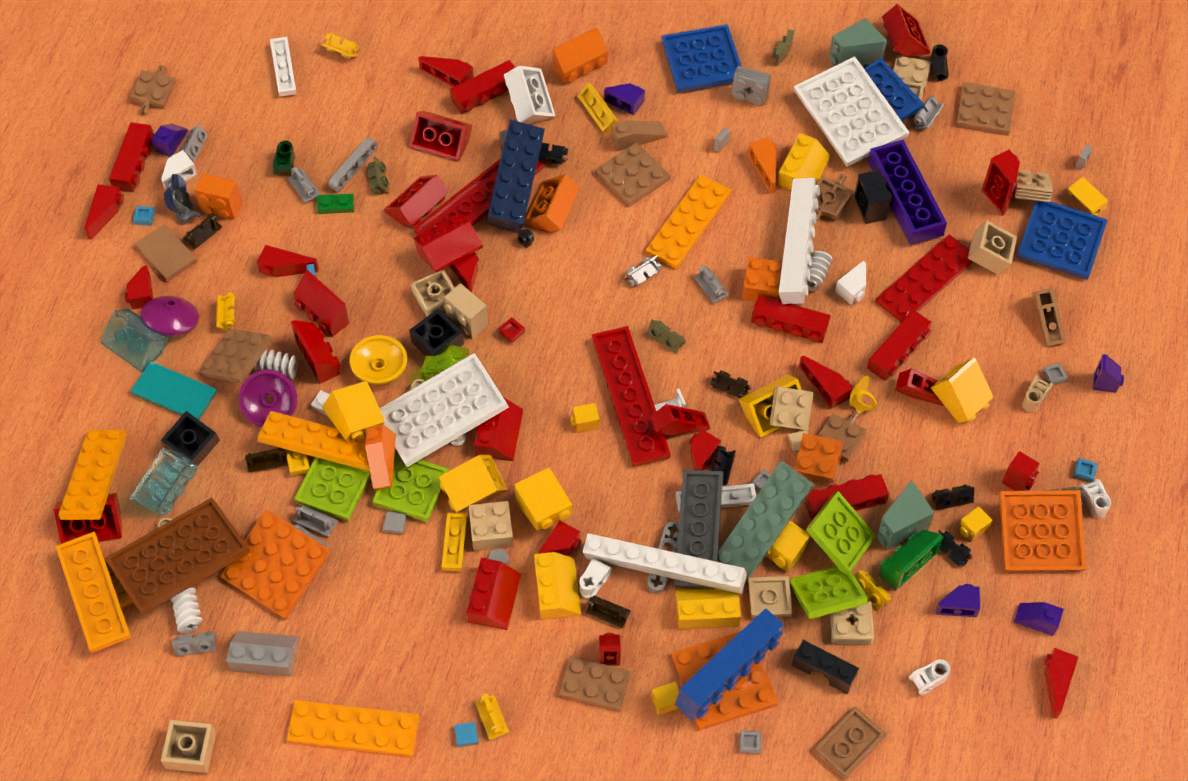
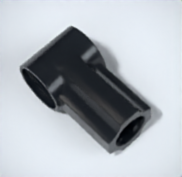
M941 44L933 47L929 59L932 65L933 79L936 81H943L949 77L947 64L948 49Z

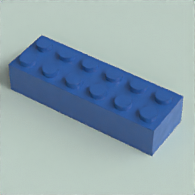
M765 608L680 688L675 705L691 721L694 722L698 717L702 719L708 713V708L712 704L717 705L722 700V694L726 690L730 692L737 685V680L740 677L745 678L752 670L750 667L756 663L758 665L765 658V653L768 650L772 652L778 646V640L783 635L781 631L784 624Z

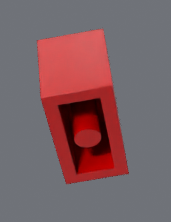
M1019 451L1009 464L1002 483L1014 491H1030L1040 473L1037 471L1040 463Z

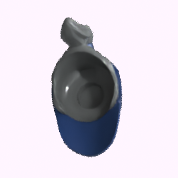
M172 174L171 185L163 193L167 208L176 213L179 222L182 223L189 222L195 217H200V213L192 211L193 205L189 200L185 180L178 174Z

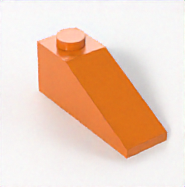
M769 137L749 143L748 156L769 192L773 194L776 184L777 148Z
M384 424L366 428L365 448L375 491L390 488L393 484L396 433Z

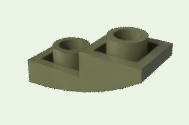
M788 29L787 36H783L782 42L778 41L777 48L773 49L772 58H775V66L781 64L789 54L795 30Z

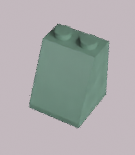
M864 18L832 36L829 60L836 66L856 57L862 67L865 64L870 65L880 58L883 59L887 40Z
M913 481L908 483L882 517L877 538L881 545H885L887 550L906 542L913 533L918 534L922 529L928 531L934 511Z

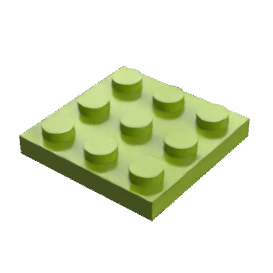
M395 452L392 487L377 490L372 503L375 506L429 522L442 492L439 476L450 470L423 460H419L406 467L399 453Z
M315 457L294 501L297 504L349 522L371 479L370 471Z
M839 491L831 495L806 528L810 536L844 575L851 572L876 537V534Z
M837 566L789 579L790 587L809 619L868 604V597L853 573L850 572L844 575Z

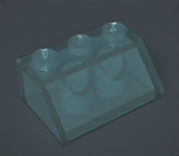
M127 308L113 311L101 343L137 370L144 372L150 361L154 362L162 355L169 337L148 329L143 324L141 317Z
M162 449L129 499L156 514L167 515L173 509L177 498L184 493L185 486L189 480L194 478L199 466L183 453Z

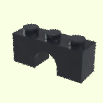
M804 639L797 649L791 665L809 675L813 671L828 678L830 686L846 694L851 689L859 671L858 667Z

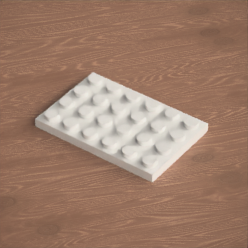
M856 57L846 60L794 86L795 93L846 167L868 157L871 148L900 141L909 136L907 128Z
M473 353L380 408V411L386 421L384 425L396 433L395 448L406 467H409L509 408L476 354Z

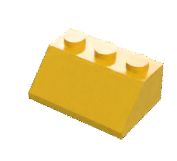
M799 133L779 171L777 185L792 190L793 179L815 178L817 184L831 157L817 139Z
M786 375L739 399L745 417L759 437H763L781 428V426L769 425L775 386L802 390L797 378Z
M789 521L766 556L775 562L778 567L788 572L802 558L810 535L792 521Z
M556 552L534 554L541 620L581 616L575 559Z
M721 589L675 590L678 629L740 626L741 612L738 593Z

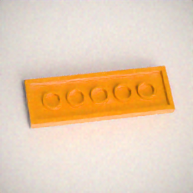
M700 175L649 244L645 254L652 258L657 255L656 260L677 270L730 197L732 189Z
M270 411L258 435L257 442L370 471L365 448L366 436L357 440H353V438L345 440L337 428Z
M87 430L59 511L60 520L101 519L127 438L126 430Z
M92 532L55 546L90 652L94 653L132 638L96 533Z
M295 700L287 742L413 757L420 716L419 714Z

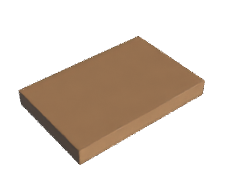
M166 224L135 243L136 248L167 282L197 262L196 257Z
M854 706L812 752L845 780L883 741L887 734Z

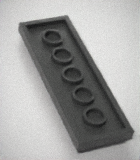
M683 470L677 553L718 562L723 471ZM675 579V587L716 589Z

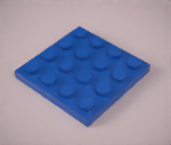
M728 24L661 36L677 93L733 83L737 66L742 67Z
M882 58L864 68L901 121H904L923 108L924 103Z
M1036 201L1016 257L1088 280L1108 220L1051 201Z

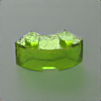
M450 345L447 351L441 355L426 356L421 369V379L427 381L469 356V349Z

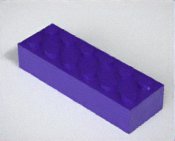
M904 140L871 148L868 163L872 171L880 170L882 177H885L887 191H890L892 195V201L889 205L909 244L913 245L944 236L947 222Z

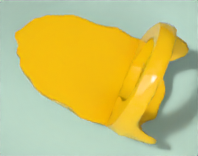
M868 375L862 377L855 384L850 394L849 404L855 407L856 412L859 414L864 411H873L877 406L874 396L867 391L870 382ZM864 395L872 399L873 405H867L861 401Z

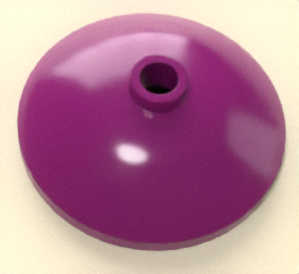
M176 296L154 298L148 301L141 310L143 324L151 331L162 335L175 336L188 333L196 327L199 319L195 306L187 300Z
M275 370L255 372L241 386L239 392L240 409L251 423L263 427L270 411L288 416L293 415L297 406L296 388L292 381L281 372ZM268 395L273 396L272 402L267 401Z

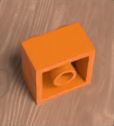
M202 173L194 190L201 212L218 215L222 218L235 219L242 205L237 181Z
M748 257L742 299L757 301L758 295L780 300L779 286L783 261Z
M803 433L795 470L806 478L835 484L843 450L842 441Z

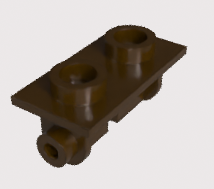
M214 214L208 215L201 224L186 232L187 235L183 239L196 249L220 230L222 226L216 221L217 217Z
M722 370L719 373L714 371L717 377L716 379L712 378L710 382L713 388L726 392L728 386H730L729 394L739 399L748 395V391H745L746 388L751 390L747 380L740 377L737 380L730 377L731 374Z
M279 447L278 449L253 454L249 453L245 456L249 473L288 465L285 449Z
M593 595L588 601L589 606L585 613L623 628L631 610Z

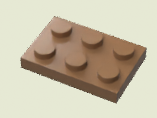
M570 656L559 697L620 712L630 671Z

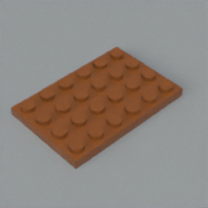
M211 497L107 556L105 560L140 614L144 615L250 553V549Z

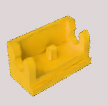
M1081 177L1068 188V194L1070 196L1074 195L1090 210L1091 215L1097 216L1107 209L1108 200L1084 177Z

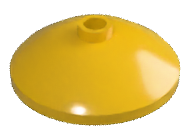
M375 335L367 337L358 342L350 354V367L354 375L361 381H367L368 384L383 385L393 382L403 374L407 366L405 348L399 341L389 336Z

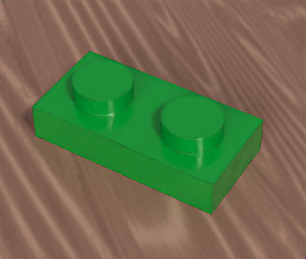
M354 194L317 195L318 214L354 212Z

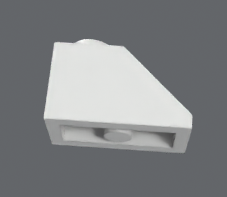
M183 150L167 159L161 178L165 190L171 185L172 174L180 175L185 181L197 175L194 163Z
M862 261L837 281L835 292L850 305L856 301H861L865 296L866 263Z

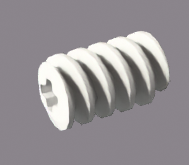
M814 251L810 254L812 265L808 268L810 271V281H807L809 291L816 292L818 287L823 285V281L826 278L825 275H827L830 264L833 261L832 256L823 251Z
M266 349L255 364V370H275L283 373L290 379H294L298 363L295 355H292L289 360L288 353L281 358L282 353L280 351L274 356V350L267 354Z
M188 588L171 598L175 621L178 625L177 630L180 633H191L197 630L198 625L203 621L201 617H198L201 615V611L198 610L199 603L196 602L198 597L194 595L196 593L195 588Z

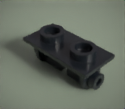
M542 142L538 160L545 161V158L552 159L553 163L562 164L563 161L568 160V158H564V155H568V148L553 144L552 151H550L549 143Z
M719 446L716 449L714 458L717 464L712 465L711 471H723V486H725L729 481L736 451L727 452L726 447Z
M964 484L952 487V491H949L948 488L935 490L932 493V499L936 500L935 509L940 510L974 503V487Z
M939 530V534L943 536L939 550L946 554L951 549L952 552L948 557L958 566L964 567L968 563L966 558L968 556L971 559L973 558L970 554L971 549L963 543L959 546L953 541L955 539L953 535L947 531L943 533Z

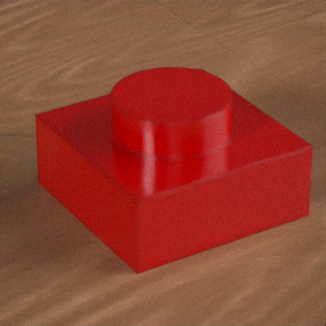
M512 317L498 328L499 333L511 343L525 333V327Z

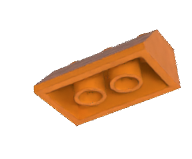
M597 27L553 48V72L564 85L608 63V51Z
M566 174L543 181L527 212L524 225L548 233L560 230L564 226L566 216L571 211V205L576 199L580 187Z

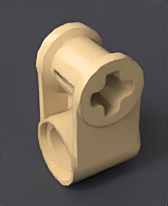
M1036 375L1023 399V409L1029 413L1036 412L1044 399L1047 398L1054 384H1049L1039 379V376Z

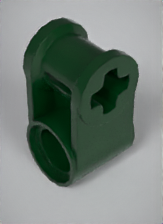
M285 140L277 145L273 161V173H288L291 175V170L294 168L295 152L292 143Z

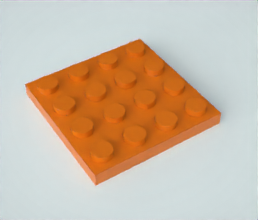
M1080 490L999 492L1004 572L1087 570Z
M266 509L245 539L250 553L228 565L220 577L287 620L332 551Z
M740 632L672 652L671 658L682 686ZM762 661L758 665L756 663L750 667L752 669L745 678L740 677L737 680V685L730 692L726 690L722 694V700L717 705L712 704L708 708V713L702 719L698 717L695 720L699 731L778 706L777 698Z

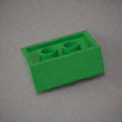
M923 529L918 534L913 533L908 538L906 545H900L890 559L887 557L881 562L878 575L897 591L937 555L943 536L939 533Z

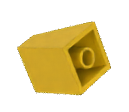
M974 357L955 365L931 387L959 424L965 421L969 423L977 417L976 413L979 410L983 411L990 405L988 402L993 398L978 362Z
M367 381L332 391L322 406L324 412L345 440L351 438L357 440L366 434V428L382 425L386 422Z
M478 455L439 476L441 481L440 487L443 492L447 493L449 497L448 503L452 510L456 512H463L469 509V505L480 504L508 491L491 455Z
M550 467L514 484L515 503L537 531L547 529L553 523L565 520L573 514L572 503Z

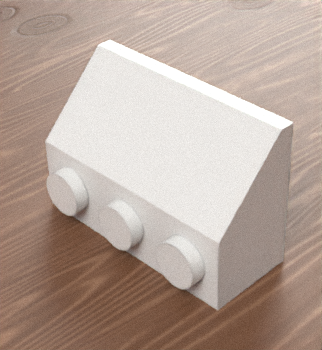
M518 66L504 74L518 122L533 124L556 117L541 68Z

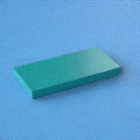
M150 361L131 389V393L181 416L187 411L200 420L216 396L217 389Z

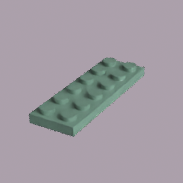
M780 461L718 551V562L745 568L747 574L745 583H747L748 578H751L815 484L784 461Z

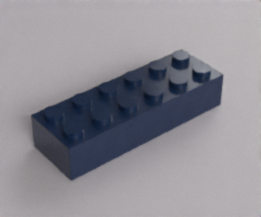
M510 119L485 224L517 233L522 230L544 136V128Z

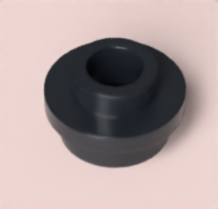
M522 229L518 232L517 239L521 245L529 247L534 242V235L530 230Z

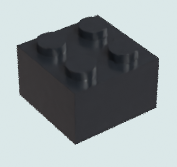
M880 170L858 174L854 197L864 223L868 224L886 220L892 195L890 191H887L885 177H882Z
M439 308L409 330L411 342L434 365H437L464 344L463 332Z
M187 411L161 439L163 446L194 470L220 441L215 431Z

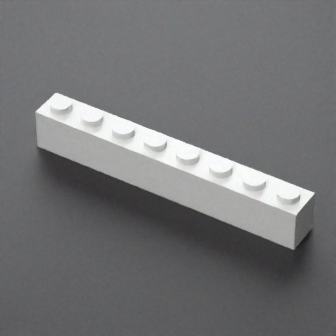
M815 178L793 179L779 286L782 304L804 303L805 296H808L807 281H810V271L808 268L812 265L810 252H813L812 238L815 237L813 225L817 222L815 210H818L817 196L820 195V187L816 185Z
M589 533L583 548V554L588 560L595 558L602 563L742 594L747 576L745 568Z

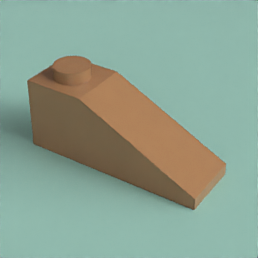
M627 120L612 125L611 138L617 151H620L636 142L642 145L667 138V134L661 122Z
M1054 288L1031 293L1047 347L1066 343Z

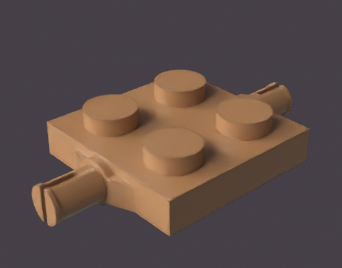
M160 65L157 73L144 70L140 72L130 95V100L142 105L139 111L142 115L143 113L147 115L149 107L165 109L176 83L175 78L164 76L165 66L162 67Z
M841 173L836 181L822 176L816 185L820 187V195L817 196L818 210H815L817 221L821 215L836 221L853 196L854 191L843 185L847 179L845 174L843 176Z
M855 411L852 412L849 419H844L832 413L818 434L820 437L842 441L841 460L846 462L850 460L867 434L866 429L855 424L860 416Z

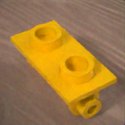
M327 33L325 37L327 42L321 43L330 52L336 53L337 51L342 53V57L351 59V57L358 56V54L354 53L359 47L356 45V42L345 38L341 44L342 37L334 33Z
M232 292L226 293L224 297L217 295L216 327L226 331L230 328L233 329L235 324L233 307L236 297Z
M864 570L857 572L855 575L856 580L867 595L868 601L879 612L884 604L887 605L892 600L890 594L881 586H875L877 582L869 572Z
M488 693L481 695V700L475 702L489 740L509 733L495 695L489 696Z

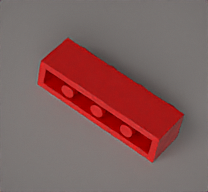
M508 60L451 88V101L462 114L497 96H501L509 91L504 74L516 67Z
M130 122L109 177L111 186H119L121 191L134 192L135 187L139 185V176L141 171H144L145 160L150 155V147L153 143L152 138L155 135L151 125Z
M758 295L752 312L751 323L772 328L778 332H786L795 337H803L813 342L823 343L831 315L794 304H782L780 300Z
M912 310L869 358L867 369L884 381L889 376L893 377L898 371V366L908 360L911 351L915 352L920 346V341L928 338L931 333L930 327L932 322L915 310Z
M871 474L864 479H852L841 485L833 484L825 489L811 490L805 498V505L812 521L831 495L837 491L855 511L887 503L889 492L882 475Z

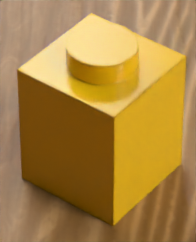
M596 403L573 407V415H570L571 425L576 427L577 433L600 429V419Z
M978 506L961 519L958 529L962 536L972 542L990 528L993 520Z
M676 681L652 689L651 697L658 715L679 709L675 705L680 690Z

